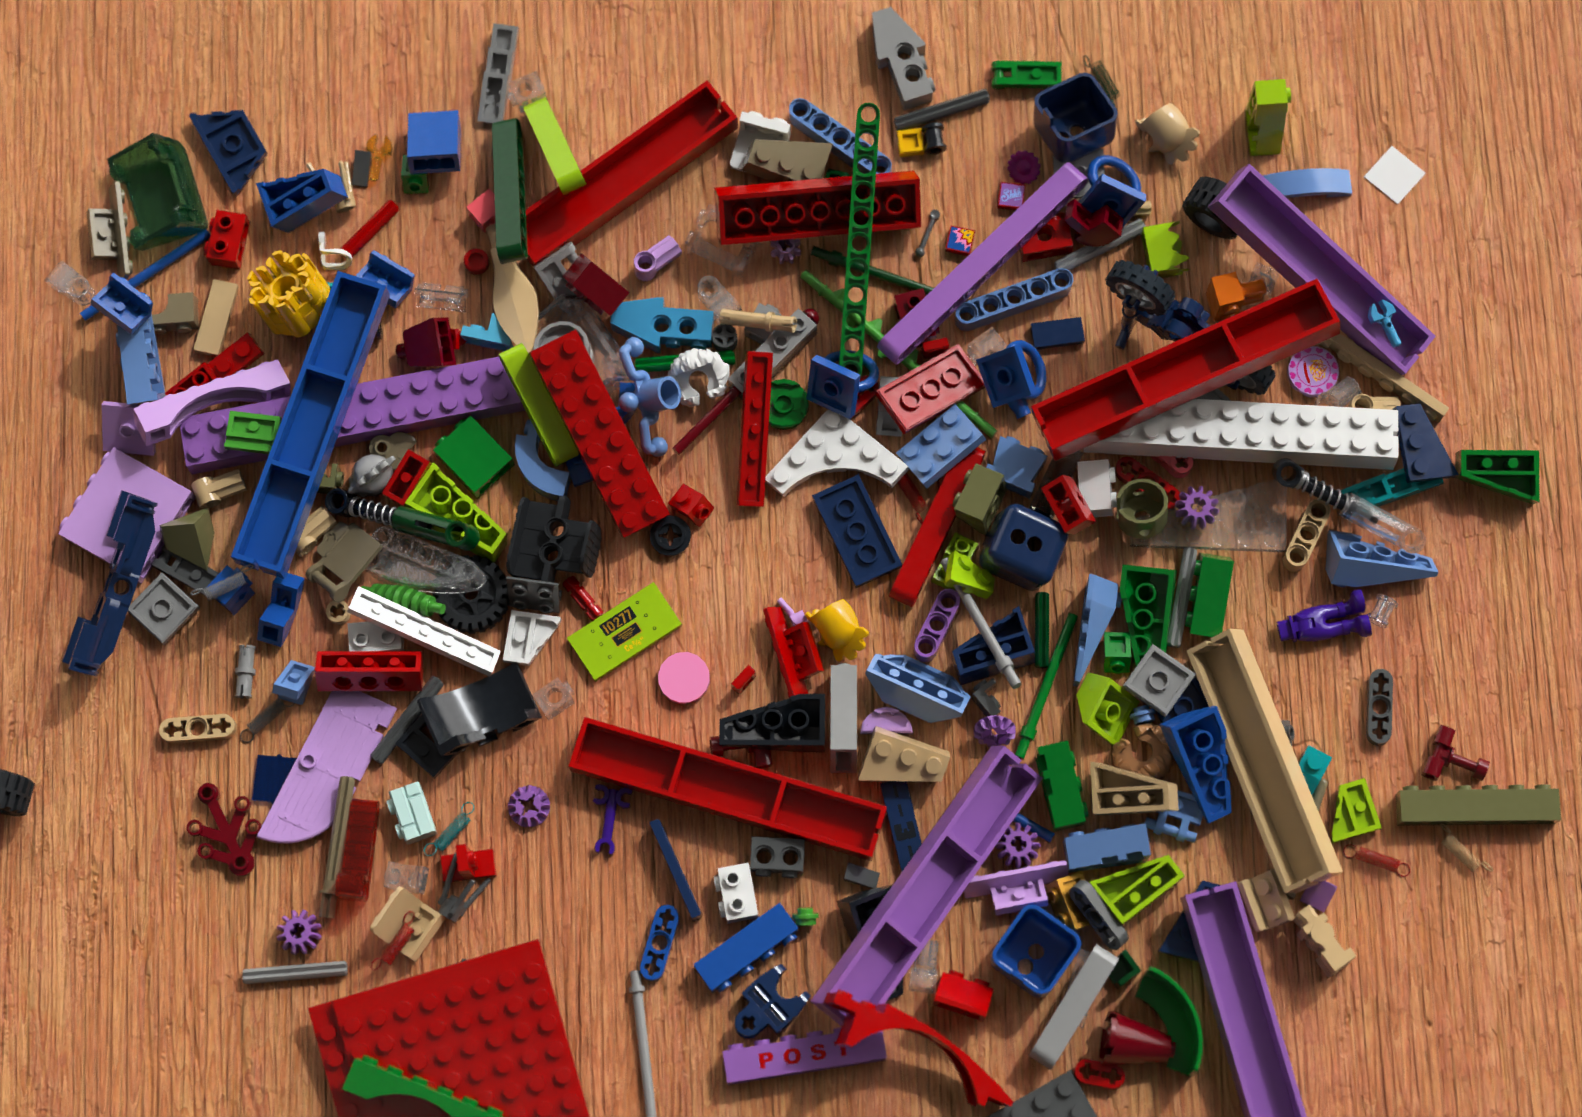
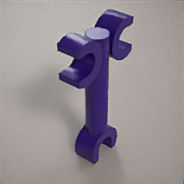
M598 784L595 786V789L603 791L605 795L602 799H593V802L600 806L606 804L602 837L596 842L595 851L600 853L601 846L608 844L610 846L609 854L613 855L615 853V845L612 842L616 807L618 804L623 809L630 808V803L622 802L621 797L624 794L632 795V790L629 788H622L619 791L614 789L608 790L606 786Z

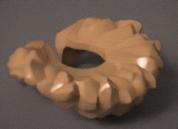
M1151 722L1140 723L1134 727L1137 739L1147 742L1152 748V756L1149 760L1144 762L1136 760L1132 755V748L1127 739L1120 738V741L1112 746L1114 767L1156 779L1165 777V774L1170 772V767L1173 765V760H1175L1161 727Z

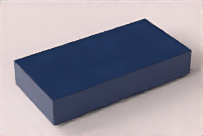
M1081 317L1031 323L1030 325L1033 346L1037 350L1085 343Z

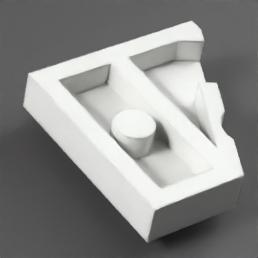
M511 610L503 662L530 666L560 625L561 617Z

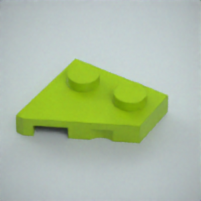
M956 550L948 556L945 586L952 588L956 584L962 586V592L975 594L984 599L993 594L995 578L989 571L981 569L968 556L962 555Z
M1363 778L1340 785L1338 787L1331 834L1332 844L1380 830L1382 827L1366 779Z

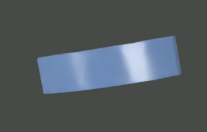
M1301 169L1263 175L1286 198L1326 195L1329 198L1352 195L1349 170Z

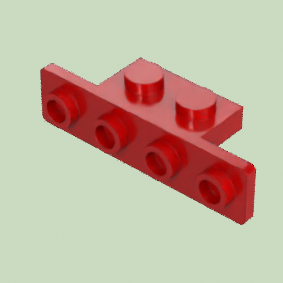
M767 607L763 609L765 623L769 628L773 641V649L777 654L780 664V672L787 686L788 697L790 698V696L797 694H809L805 679L824 671L809 622H802L788 629L781 607Z

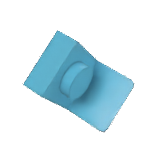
M493 312L488 331L484 327L471 324L470 327H462L461 338L465 339L468 344L506 351L513 347L510 338L500 326Z

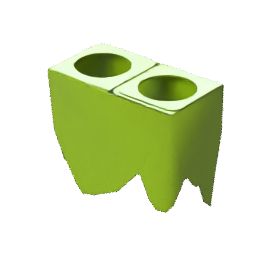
M1180 221L1142 228L1141 238L1146 263L1151 271L1157 270L1159 273L1157 276L1161 278L1181 275L1183 271L1190 270L1174 267L1189 259L1187 255L1180 254L1182 241L1179 240V234L1168 231L1169 228L1179 224Z

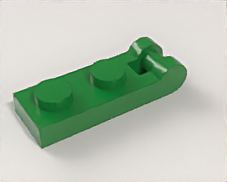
M994 61L991 63V71L994 72V78L991 80V87L993 89H1048L1062 82V62ZM1004 72H1011V77H1004Z

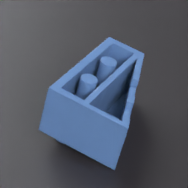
M1146 823L1124 825L1121 828L1111 830L1110 828H1101L1089 834H1084V831L1072 832L1063 841L1068 873L1144 863L1151 855Z

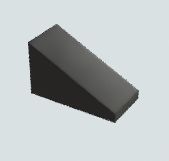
M355 150L352 186L368 188L373 162L371 152Z
M848 862L844 881L875 889L880 873Z

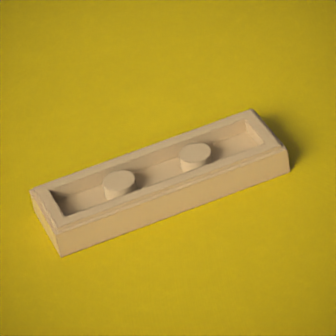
M213 279L193 349L196 353L215 357L221 353L239 290L238 284Z

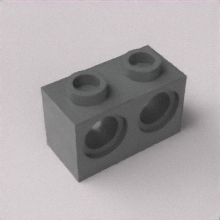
M752 837L750 871L755 872V876L771 877V873H782L783 878H798V874H803L805 839ZM762 851H767L772 855V859L770 862L762 864L758 862L757 855ZM787 853H795L798 856V861L794 865H787L784 863L783 857Z

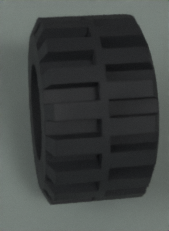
M1200 177L1182 204L1185 214L1194 224L1207 233L1219 238L1235 239L1237 234L1208 208L1227 183L1211 177Z
M0 769V814L10 816L26 815L35 783L27 777Z

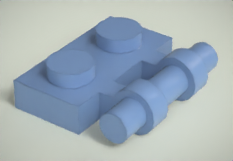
M1178 790L1179 811L1156 812L1159 813L1157 820L1146 817V827L1153 830L1155 834L1161 835V833L1176 837L1177 841L1184 842L1186 840L1195 843L1197 833L1189 831L1188 827L1190 823L1200 826L1203 814L1192 794ZM1169 816L1181 820L1180 827L1165 823L1166 817Z

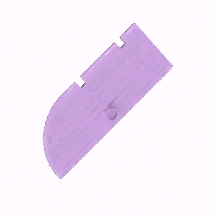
M332 691L260 828L257 838L273 843H297L311 839L333 825L340 777L348 776L361 781L372 759L371 753L384 736L377 732L376 729L378 725L388 728L397 708L361 691Z

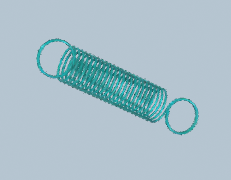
M473 805V810H472L470 813H468V814L463 813V814H464L465 816L471 814V813L474 811V805ZM466 818L464 822L461 821L462 825L458 823L461 827L456 826L459 829L458 831L453 828L456 831L455 833L451 831L454 834L453 836L448 833L451 836L450 838L446 836L449 839L448 841L443 838L446 842L441 841L442 845L438 843L441 846V851L445 850L444 848L450 845L449 843L457 837L456 835H459L461 830L471 822L470 819ZM436 846V850H435V852H434L433 854L427 855V856H432V855H434V854L436 853V851H437V847H438V846Z

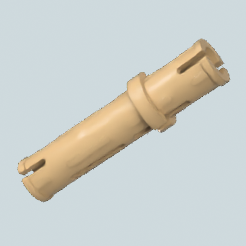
M724 308L720 312V316L724 317V319H719L721 325L765 329L766 332L779 330L794 333L797 325H793V322L797 323L795 316L776 315L775 312L763 314Z

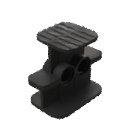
M560 496L557 505L530 501L526 497L521 498L516 513V521L514 522V530L512 531L509 553L507 554L506 568L508 573L516 578L523 577L552 583L555 581L557 570L584 574L586 577L591 578L595 573L600 543L602 541L601 528L592 520L589 523L568 520L571 501L567 496ZM557 527H564L561 535L553 536V532ZM553 551H558V557L553 561H548L549 554Z

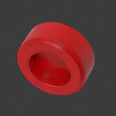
M479 248L469 250L463 260L466 270L473 275L483 274L487 271L490 264L487 253Z

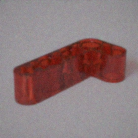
M355 798L351 801L342 872L337 874L335 884V896L339 900L367 902L380 813L379 801Z

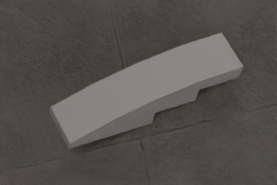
M493 23L486 71L483 74L477 121L487 123L504 121L516 54L518 26Z

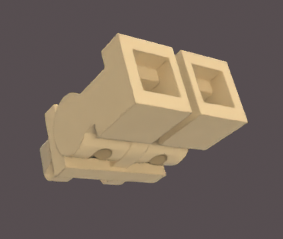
M1308 905L1295 916L1294 922L1300 928L1297 936L1301 941L1305 939L1306 946L1311 951L1317 953L1318 957L1315 961L1329 979L1350 964L1356 957V954L1351 948L1344 951L1335 939L1334 929L1331 924L1327 923L1328 917L1325 913L1318 916L1311 905Z

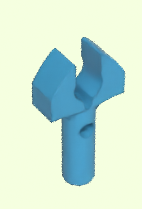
M1385 300L1378 302L1383 310V315H1381L1373 303L1368 311L1370 323L1376 322L1381 324L1393 348L1400 346L1401 340L1391 322L1392 315L1396 313L1394 306Z

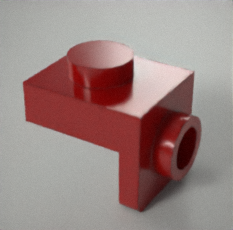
M685 484L679 488L668 502L672 509L688 517L698 527L704 523L714 510L713 505L703 494Z

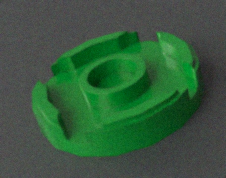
M788 379L771 382L769 426L779 430L792 429L800 425L806 418L809 401L806 399L807 393L797 382Z

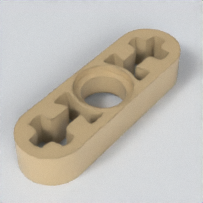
M227 714L168 718L159 727L160 736L168 743L229 739L234 736L237 730L235 720ZM224 720L231 725L229 728H226L225 733L216 728L212 729L213 734L210 735L211 726L209 721H212L213 726L222 725ZM196 722H203L205 731L199 736L193 735L191 732L192 725ZM183 723H186V737H184L182 731L174 732V737L166 733V730H169L172 724L177 729H184Z

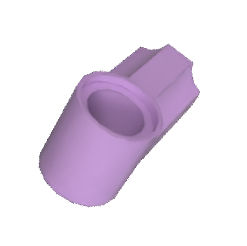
M668 235L647 251L639 252L634 258V273L636 277L642 281L653 279L660 269L682 255V250L678 243ZM642 263L652 265L649 269H641L639 267Z

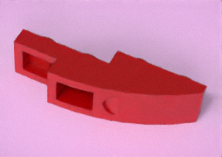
M247 332L209 363L203 362L166 391L165 394H177L186 391L192 386H200L216 378L233 375L239 370H248L247 367L265 353L253 336Z

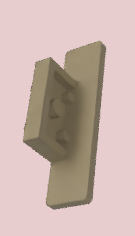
M114 181L109 188L111 209H88L86 212L91 259L116 260L118 276L127 280L132 274L133 264L132 260L128 259L130 238L126 236L125 232L127 214L123 213L122 205L125 201V193L120 187V181Z

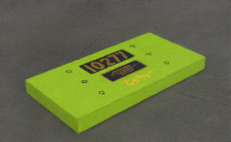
M653 582L567 637V640L596 682L680 628L682 623Z

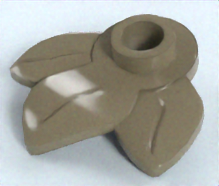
M396 432L389 437L377 435L370 441L369 451L370 454L380 455L386 459L394 456L396 460L391 464L394 471L407 450L411 449L417 440L404 432ZM379 443L386 444L387 450L385 452L377 450Z

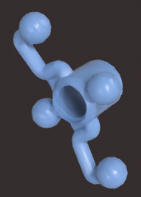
M631 337L619 349V356L627 377L634 381L635 390L634 393L626 392L622 394L619 398V406L624 412H633L638 407L643 417L639 424L642 450L646 454L661 457L666 454L668 444L661 437L651 439L649 426L657 423L660 411L671 410L679 405L681 389L678 382L670 376L651 379L646 371L635 370L631 357L640 356L643 353L644 344L639 338Z

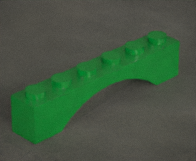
M363 1055V1058L357 1057L354 1059L342 1088L365 1099L388 1094L413 1095L434 1103L451 1117H503L504 1113L491 1106H488L487 1110L477 1106V1100L467 1096H463L462 1099L452 1096L454 1091L440 1085L437 1089L427 1085L429 1081L419 1076L413 1075L412 1079L403 1076L404 1071L391 1065H388L387 1069L377 1065L379 1060L367 1055Z

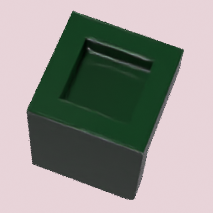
M1126 949L1117 956L1119 960L1108 976L1117 990L1141 972V969Z

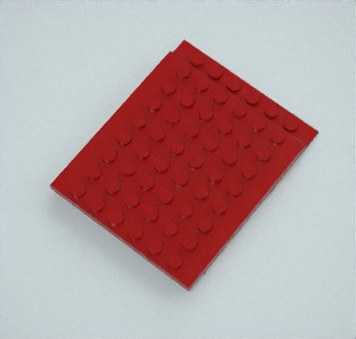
M539 939L308 1008L338 1117H451L434 1103L413 1095L388 1094L365 1099L343 1090L342 1088L354 1059L357 1057L363 1058V1055L379 1060L377 1065L386 1069L388 1065L403 1070L402 1075L412 1079L413 1075L429 1081L427 1085L435 1089L439 1085L454 1091L452 1096L462 1099L463 1096L478 1101L477 1106L486 1110L488 1106L497 1108L504 1112L503 1117H590Z

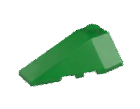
M1122 565L1120 594L1136 667L1152 644L1165 653L1167 651L1177 570Z

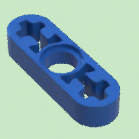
M671 905L659 907L654 916L640 965L643 977L649 981L659 980L665 972L679 923L678 911ZM667 910L671 911V916L674 917L673 921H668L666 927L667 930H672L670 935L662 930L655 931L656 926L662 928L663 919L660 918V915L666 914ZM661 935L667 939L668 943L665 949L656 950L653 948L652 941L656 936ZM650 951L658 956L664 955L663 960L657 959L656 966L660 970L659 972H654L653 976H650L649 971L645 969L646 965H651L653 961V956H648Z

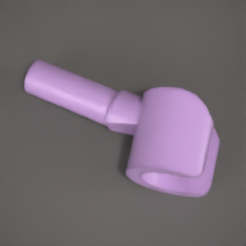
M782 598L777 600V603L789 616L793 626L807 622L803 610L794 613L793 609Z

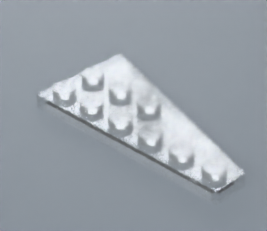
M1276 480L1212 496L1210 499H1218V504L1215 507L1219 509V513L1213 516L1215 519L1213 524L1206 522V528L1203 530L1199 527V524L1196 525L1195 530H1191L1190 522L1182 526L1181 522L1184 517L1179 518L1175 515L1179 509L1168 510V521L1163 531L1147 539H1137L1130 536V547L1286 552L1287 487L1282 486ZM1193 504L1192 510L1197 509L1196 512H1200L1202 507H1197L1198 504ZM1148 514V515L1141 516V517H1138V518H1135V519H1136V520H1147V519H1149L1150 516H1149V514Z

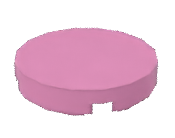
M689 652L676 653L669 656L662 663L658 673L659 686L663 695L672 702L678 704L695 702L700 700L707 692L710 684L709 670L699 656Z

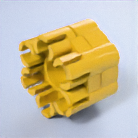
M282 250L272 253L279 266L271 257L266 261V266L272 272L271 274L265 266L256 268L257 273L262 278L261 281L253 271L249 273L247 280L253 288L249 295L251 297L249 302L272 333L303 337L318 325L330 292V287L307 254L303 253L302 257L300 254L290 257L288 253H283Z

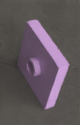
M103 401V451L111 452L114 447L123 453L150 456L155 454V444L146 446L134 423L133 408L138 407L140 404Z

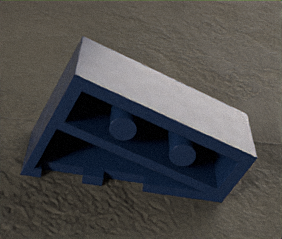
M1018 606L1012 610V613L1001 620H997L990 627L1004 654L1009 656L1013 662V669L1035 663V650L1020 607ZM979 633L952 651L953 665L960 685L1001 674L995 664V657L983 636Z

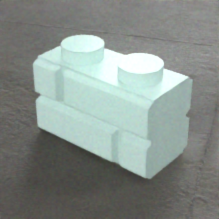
M414 782L389 792L391 799L386 802L391 815L396 814L399 824L395 825L399 840L404 839L407 844H412L437 834L422 786L419 782Z

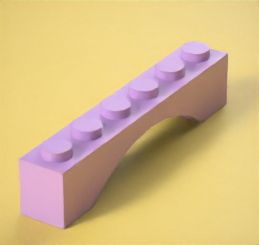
M278 359L271 362H263L248 370H239L233 375L216 378L209 383L192 386L186 391L169 394L162 399L150 403H143L133 408L134 423L145 445L149 446L171 438L175 430L188 417L211 405L232 401L259 403L290 397V381Z

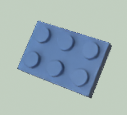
M954 404L897 451L896 454L927 489L982 444L986 438Z

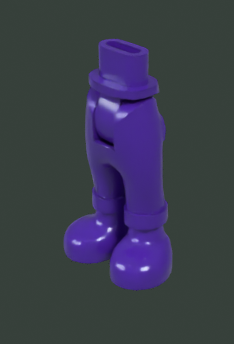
M1361 589L1352 591L1349 600L1344 604L1343 602H1338L1336 604L1310 607L1299 611L1293 616H1287V620L1277 621L1276 624L1281 642L1292 639L1294 643L1297 642V638L1298 641H1320L1340 635H1348L1350 632L1358 633L1362 637L1371 636V623L1367 614L1357 616L1351 620L1346 619L1333 623L1325 622L1334 618L1346 617V615L1365 613L1366 606Z

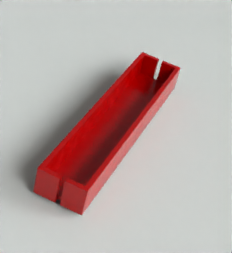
M706 80L583 168L581 173L587 185L563 195L558 186L526 209L527 260L532 266L549 257L569 242H572L574 246L738 129V117L725 101L721 102V96L709 81Z

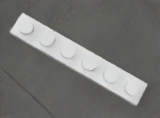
M359 586L347 610L352 615L489 677L501 652Z

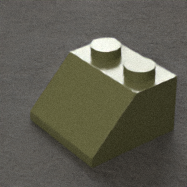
M975 464L973 470L969 469L963 481L965 487L962 493L958 492L952 506L955 507L956 517L981 534L986 535L1007 492V487L1003 474Z

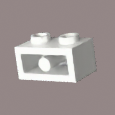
M1108 459L1077 462L1079 490L1093 516H1113V507H1117V493L1112 492L1111 484L1116 482L1115 467H1110Z
M368 621L347 623L349 651H405L404 638Z
M749 863L717 868L719 875L714 876L716 892L722 891L723 901L718 902L721 918L726 917L728 924L759 918Z

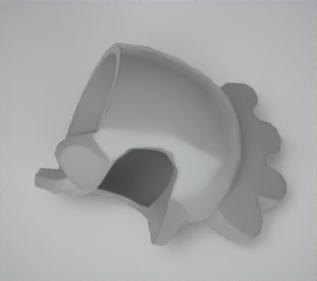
M374 454L361 457L353 466L351 476L348 479L350 485L348 493H355L362 498L382 494L393 475L391 464L396 458L391 456L386 459Z

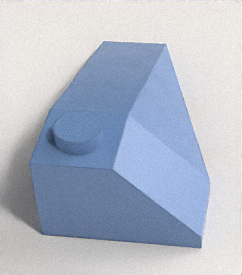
M1328 531L1325 570L1331 584L1338 587H1362L1436 577L1438 575V570L1433 559L1404 549L1395 552L1385 547V543L1378 541L1375 545L1361 541L1362 536L1356 534Z
M1089 574L1085 586L1073 686L1076 687L1079 686L1115 612V608H1120L1122 600L1121 594L1118 592L1117 583L1093 574Z

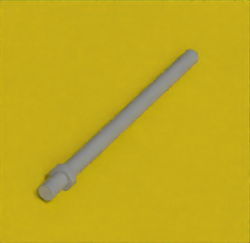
M640 970L630 971L631 987H629V993L633 997L646 1117H657L643 1000L645 986H642Z

